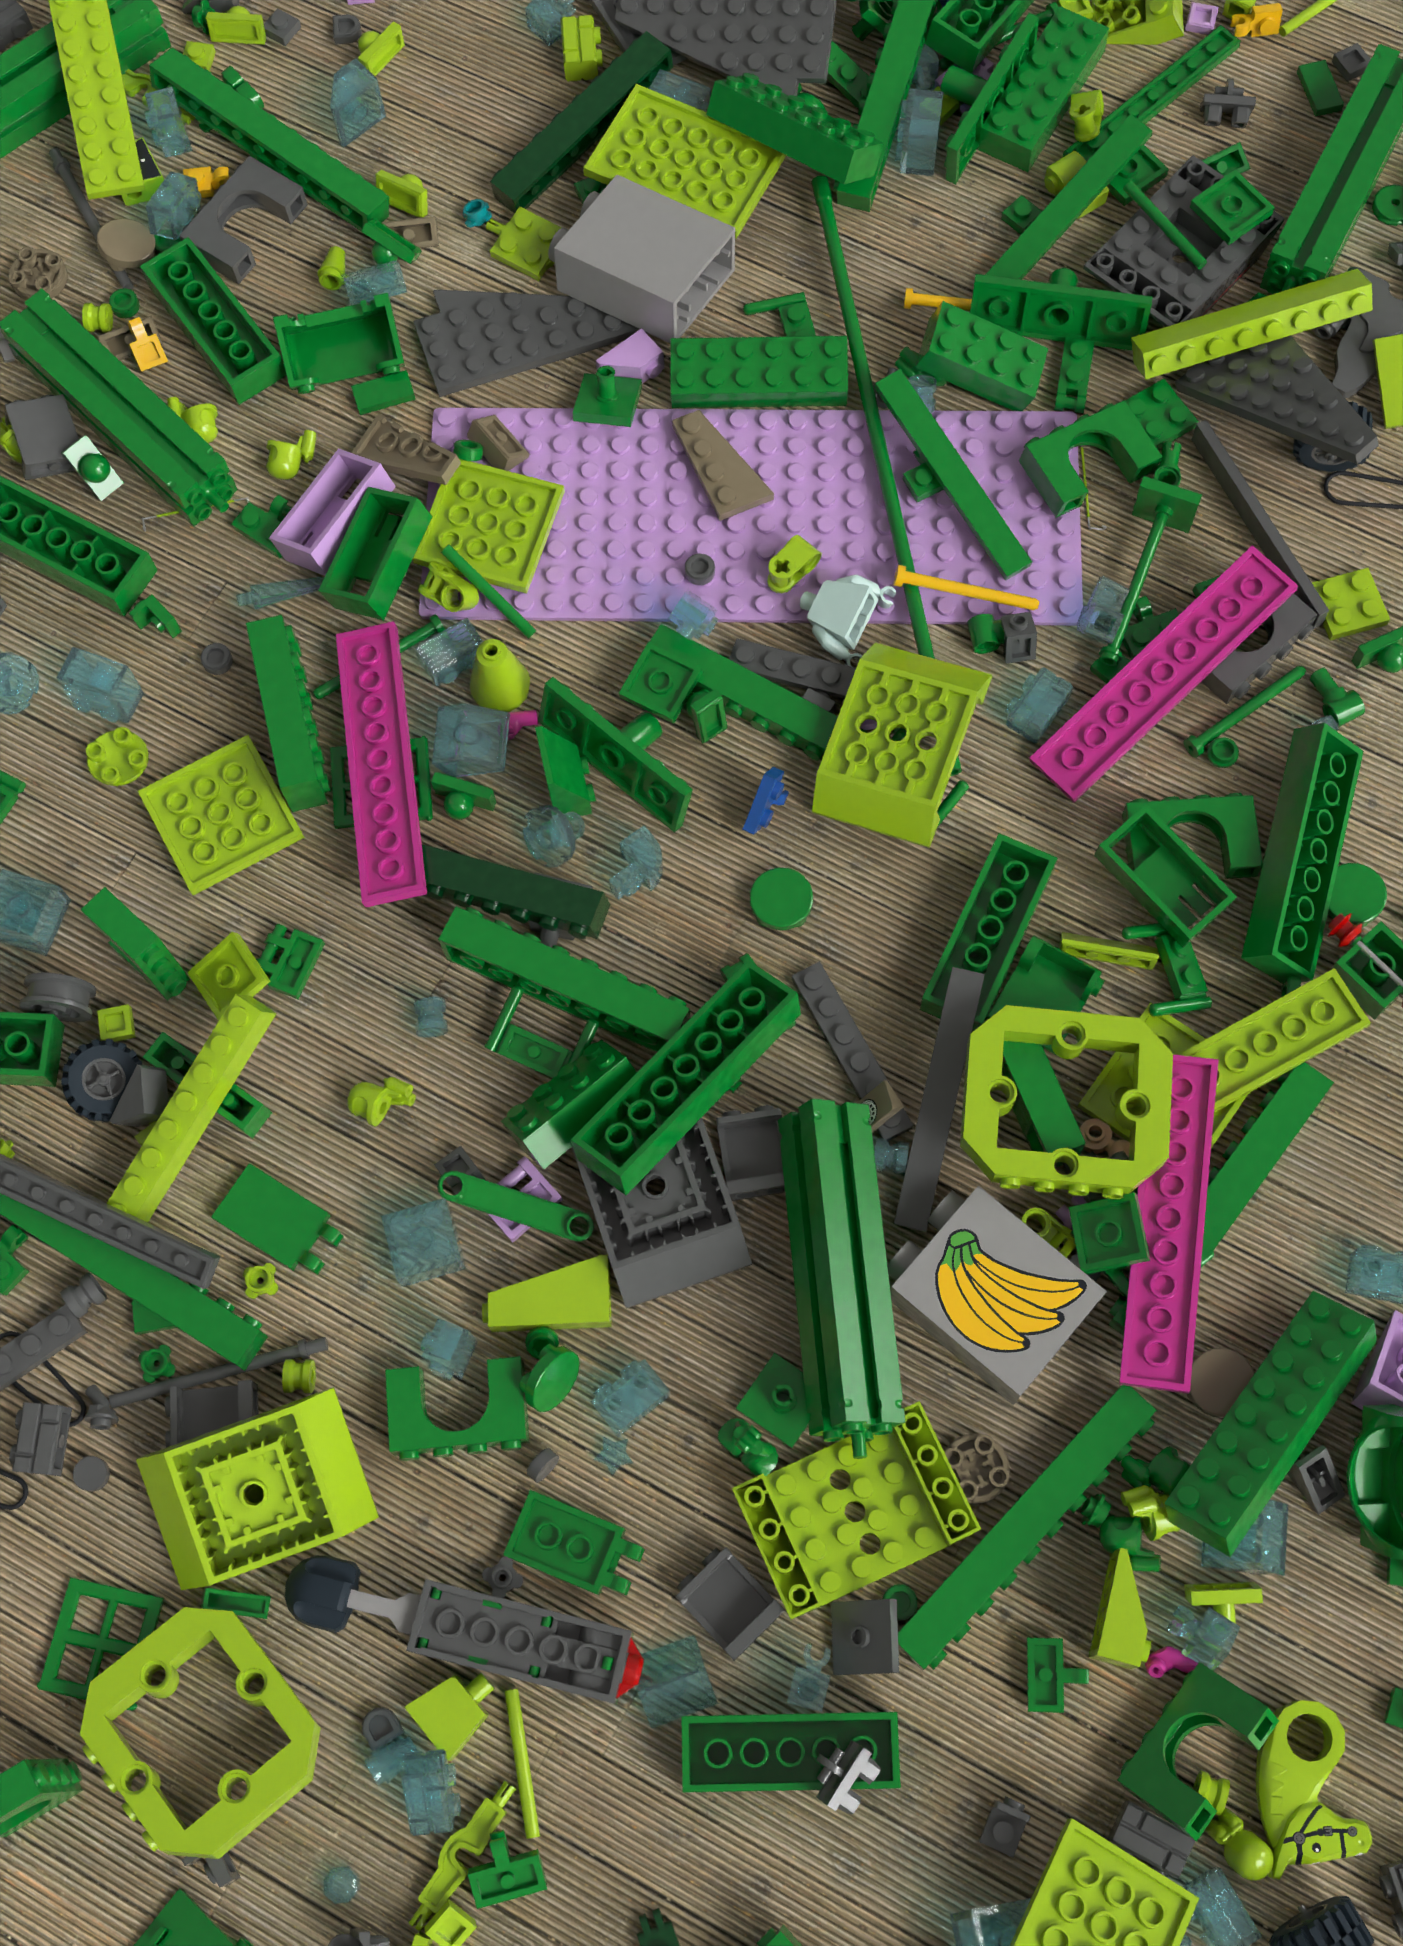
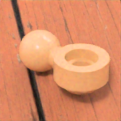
M1094 1118L1085 1121L1081 1125L1080 1131L1086 1142L1083 1149L1086 1152L1093 1151L1095 1154L1107 1151L1110 1158L1113 1154L1124 1151L1129 1157L1130 1142L1126 1140L1114 1141L1108 1124ZM1092 1130H1098L1101 1136L1094 1138L1089 1133Z

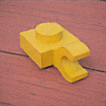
M1280 3L1253 6L1251 14L1232 15L1230 26L1235 27L1234 36L1243 37L1250 33L1251 37L1278 34L1283 12Z
M211 166L183 169V194L186 200L213 197L214 190L219 189L230 178L229 168L218 167L214 172Z
M140 317L129 320L127 325L135 342L128 344L140 373L167 363L168 359L157 334L148 336Z

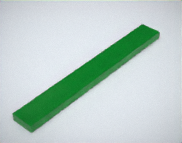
M1222 25L1218 26L1103 119L1100 125V133L1096 138L1086 142L1076 141L1063 152V157L1076 151L1088 161L1130 114L1143 124H1146L1240 47L1241 40Z
M1130 114L985 275L1022 280L1150 139L1153 130Z
M899 369L876 382L875 390L1005 581L1030 567L1032 564L1031 559L902 370Z

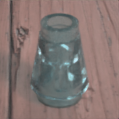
M407 1736L404 1739L370 1752L371 1756L365 1759L364 1763L379 1786L385 1781L388 1784L419 1755V1752L410 1736Z

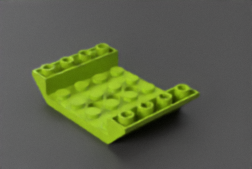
M874 643L859 659L818 768L812 813L930 848L940 821L937 810L976 704H983L992 674ZM865 720H875L877 722L875 730L869 733L860 730L861 724ZM895 728H903L907 731L906 736L900 741L890 739V733ZM932 736L936 739V744L933 748L924 750L919 747L922 738Z
M920 1401L903 1408L906 1423L893 1427V1432L890 1434L873 1435L874 1440L866 1442V1458H853L851 1437H847L767 1476L761 1474L732 1488L790 1620L857 1591L981 1530ZM840 1470L848 1474L850 1484L847 1488L838 1490L831 1485L830 1477L835 1471ZM856 1502L863 1506L865 1515L861 1521L852 1522L847 1519L845 1508L848 1504ZM871 1534L878 1538L880 1547L876 1553L866 1554L861 1550L860 1540L863 1536Z

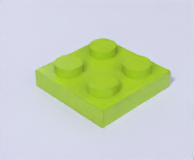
M1369 568L1312 582L1329 609L1323 626L1330 641L1388 625L1390 617Z
M231 932L187 972L218 1021L235 994L254 997L270 982L240 934Z

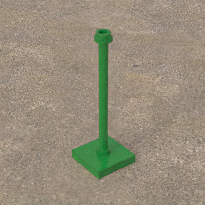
M1143 476L1132 515L1151 521L1153 525L1108 646L1101 647L1099 651V660L1103 664L1116 666L1122 659L1123 654L1119 649L1164 527L1167 526L1189 534L1202 494Z

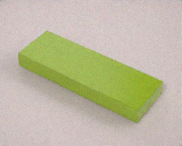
M1403 334L1373 340L1384 429L1403 427Z

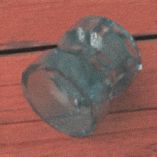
M928 375L910 377L908 381L930 413H933L936 408V400L933 394L937 390V380Z
M425 997L414 1002V1013L418 1016V1021L415 1024L417 1036L438 1037L448 1032L447 1020L444 1019L446 1011L445 999Z
M877 1138L874 1152L876 1171L882 1172L888 1166L889 1170H892L895 1174L905 1175L909 1143L899 1141L889 1146L887 1139Z

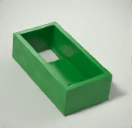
M368 487L318 591L335 609L384 621L433 516L417 497ZM389 513L403 515V518L401 519L399 516L391 515ZM357 579L371 582L366 596L350 593Z
M1147 804L1104 840L1094 854L1105 868L1183 948L1237 898ZM1138 825L1159 848L1132 871L1111 848ZM1194 884L1216 907L1190 930L1189 927L1197 921V917L1178 898L1181 897L1199 917L1212 907L1193 888L1192 885Z
M1004 1041L1002 1076L1011 1079L1017 1087V1097L1012 1109L1031 1151L1052 1153L1059 1148H1069L1080 1156L1086 1142L1042 1045ZM1057 1162L1054 1164V1167H1060L1064 1162Z

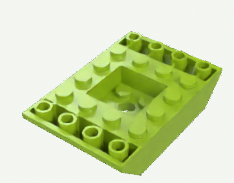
M334 1387L136 1459L181 1590L216 1584L343 1537L379 1518ZM248 1485H259L264 1492L263 1500L257 1503L248 1501L245 1497V1488Z

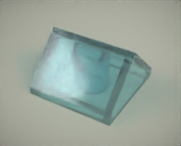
M695 1635L641 1654L644 1658V1665L639 1684L636 1688L651 1729L679 1719L681 1716H687L718 1704Z

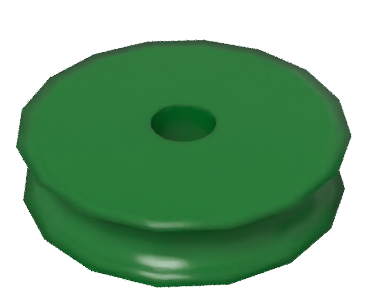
M1388 185L1376 193L1372 210L1379 221L1387 225H1403V186Z

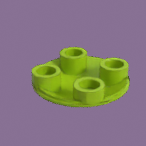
M118 727L113 731L106 732L86 747L87 767L91 775L99 782L110 786H122L135 781L143 774L149 760V753L145 742L126 727Z

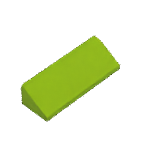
M1062 932L1060 935L1059 949L1076 958L1149 970L1154 969L1159 958L1157 948L1152 946Z

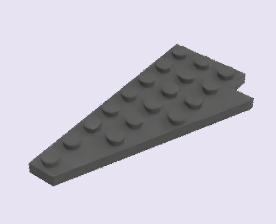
M617 0L615 21L618 25L639 35L646 31L670 48L671 51L725 77L743 76V73H751L758 76L760 82L779 86L782 88V93L788 96H797L799 83L827 82L837 0Z
M434 290V298L440 313L413 321L439 397L618 343L640 330L571 296L519 294L516 292Z
M1291 335L1196 364L1175 381L1177 391L1355 464L1360 463L1379 446L1377 435Z

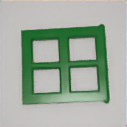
M422 736L421 738L410 739L411 752H416L417 775H414L415 784H418L419 820L431 821L433 810L428 738ZM347 746L330 747L335 829L354 827L353 814H347L346 791H351L350 782H345L344 759H348Z
M70 1577L41 1680L37 1683V1688L86 1700L89 1684L98 1676L104 1652L123 1656L155 1631L165 1598ZM81 1595L109 1601L99 1635L71 1629ZM118 1603L146 1609L137 1644L109 1638ZM66 1644L95 1650L85 1684L57 1678ZM136 1702L127 1710H135L137 1708Z

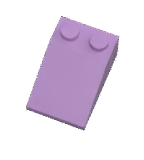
M1396 1310L1391 1314L1360 1377L1351 1404L1362 1410L1363 1405L1394 1404L1403 1407V1314Z

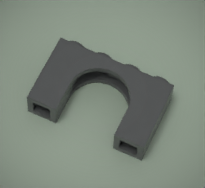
M249 156L236 168L234 174L227 182L219 187L212 199L202 206L197 216L183 228L179 237L181 241L189 237L215 271L239 285L255 267L256 263L251 248L224 231L227 221L241 210L260 208L291 225L308 205L303 187Z
M1293 593L1262 623L1268 635V643L1265 646L1251 652L1234 650L1201 682L1225 704H1228L1234 697L1237 699L1242 698L1251 688L1250 683L1256 677L1259 680L1263 679L1273 666L1271 664L1277 658L1282 661L1293 650L1294 647L1292 645L1298 639L1303 642L1310 636L1315 629L1312 624L1317 613Z

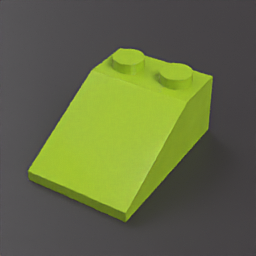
M1119 1548L1112 1554L1110 1553L1088 1658L1126 1669L1139 1668L1141 1662H1147L1151 1641L1146 1640L1148 1630L1128 1550Z

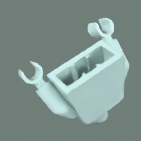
M851 575L839 578L836 581L826 580L823 582L818 594L808 591L804 592L800 599V608L809 611L807 619L811 623L812 633L820 645L839 661L842 659L846 661V666L852 667L850 660L857 659L859 661L862 655L859 653L850 654L848 652L849 649H855L876 604L878 603L884 609H888L893 605V602L886 600L883 595L886 594L894 597L896 590L892 586L880 589L879 585L859 575Z

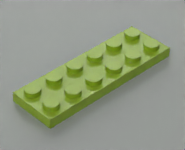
M1333 968L1178 1055L1219 1059L1214 1112L1369 1027L1371 1022L1336 969Z

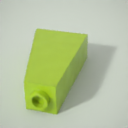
M599 1255L488 1293V1303H482L483 1323H488L491 1332L530 1331L541 1326L549 1327L553 1330L612 1327L610 1260L608 1255Z

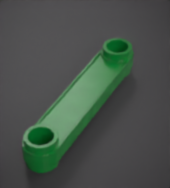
M458 1171L445 1172L440 1176L437 1183L438 1193L447 1201L565 1239L581 1242L587 1240L594 1231L592 1218L582 1211ZM447 1177H456L460 1180L462 1187L458 1194L449 1195L443 1190V1181ZM575 1217H581L587 1223V1231L583 1236H576L570 1230V1223Z

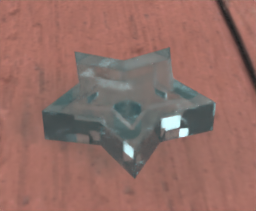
M603 1437V1450L594 1458V1461L607 1465L612 1477L620 1466L634 1464L626 1453L628 1438L613 1442Z

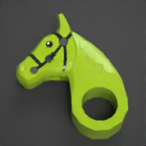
M1305 1700L1292 1701L1276 1709L1274 1715L1279 1722L1257 1753L1255 1781L1259 1815L1274 1859L1271 1872L1267 1876L1280 1880L1288 1865L1317 1864L1367 1853L1372 1845V1835L1365 1821L1355 1818H1342L1317 1799L1321 1787L1345 1751V1730L1336 1713L1320 1702ZM1300 1715L1311 1717L1319 1724L1323 1731V1749L1317 1757L1310 1761L1299 1758L1293 1753L1288 1744V1727L1293 1719Z

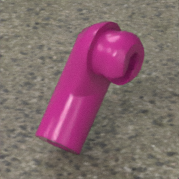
M537 710L509 712L497 727L498 736L503 740H512L523 726L538 725Z
M1165 1646L1149 1655L1147 1662H1145V1667L1151 1677L1160 1678L1164 1673L1174 1668L1185 1673L1193 1671L1199 1659L1172 1646Z

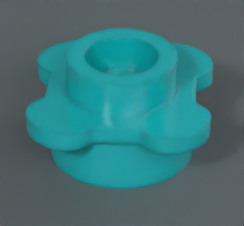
M474 199L464 206L462 215L466 218L465 224L467 227L481 226L491 219L492 214L488 211L489 204L481 199Z

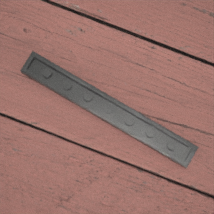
M1204 420L1197 423L1191 439L1265 556L1298 585L1297 591L1294 594L1317 613L1312 626L1314 628L1322 626L1329 612L1328 607L1208 421Z
M952 967L894 1224L927 1232L929 1223L927 1220L931 1215L966 1060L967 1043L972 1033L985 974Z
M0 1154L1 1194L202 1289L209 1288L220 1256Z

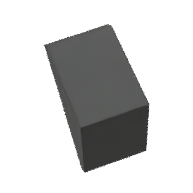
M137 1064L110 1122L115 1125L141 1127L157 1121L169 1103L166 1071L163 1068Z
M1324 1445L1313 1449L1297 1460L1287 1473L1318 1515L1346 1496L1328 1450Z

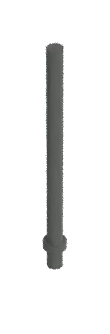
M52 148L49 151V155L53 161V168L57 174L61 175L97 241V233L101 225L70 170L71 165L68 159L63 158L58 148ZM112 270L122 289H133L134 286L125 270Z
M326 1337L306 1341V1339L298 1340L296 1345L256 1355L245 1371L230 1362L109 1395V1403L113 1409L170 1393V1387L177 1386L180 1389H186L285 1362L286 1359L300 1357L302 1360L309 1359L311 1354L328 1350V1342Z

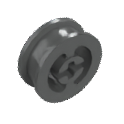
M31 973L25 976L24 985L28 988L27 995L20 1000L19 1005L23 1011L27 1013L54 1014L63 1022H85L92 1018L93 1012L89 1008L90 998L96 996L97 991L93 984L73 976L57 973Z

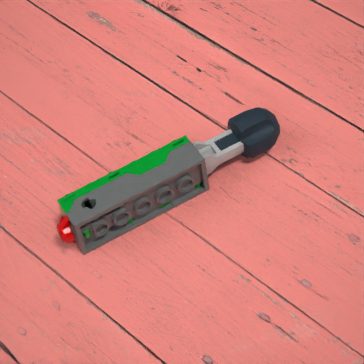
M315 1555L302 1560L292 1569L285 1584L284 1597L288 1610L297 1621L310 1627L337 1633L346 1627L353 1609L390 1618L399 1632L410 1635L406 1649L408 1652L617 1704L620 1696L637 1686L641 1678L644 1658L633 1640L634 1633L630 1630L425 1579L421 1595L407 1593L396 1600L358 1591L361 1572L357 1564L331 1556Z

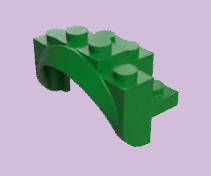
M1394 1404L1363 1405L1362 1430L1358 1437H1354V1447L1347 1467L1349 1499L1361 1524L1360 1545L1384 1556L1403 1560V1518L1400 1513H1403V1407Z

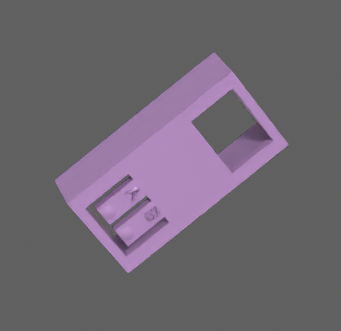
M338 449L269 539L286 561L325 576L367 488L372 487L392 492L396 486L381 463ZM357 478L362 480L347 500L342 498Z

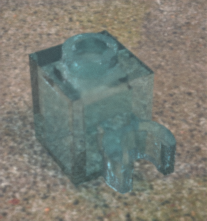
M532 0L525 7L528 28L548 46H551L562 37L560 19L562 17H569L576 12V8L571 4L575 0H558L557 2L555 0Z
M1179 1605L1173 1615L1181 1619L1183 1624L1173 1619L1168 1624L1167 1630L1175 1636H1186L1188 1638L1181 1654L1196 1663L1201 1662L1214 1671L1229 1655L1240 1626L1211 1608H1208L1200 1619L1197 1620L1190 1609Z
M808 1643L803 1652L804 1660L807 1663L806 1669L795 1667L787 1703L822 1712L830 1675L820 1672L821 1668L830 1659V1649L825 1648L823 1658L815 1661L810 1656L812 1644Z

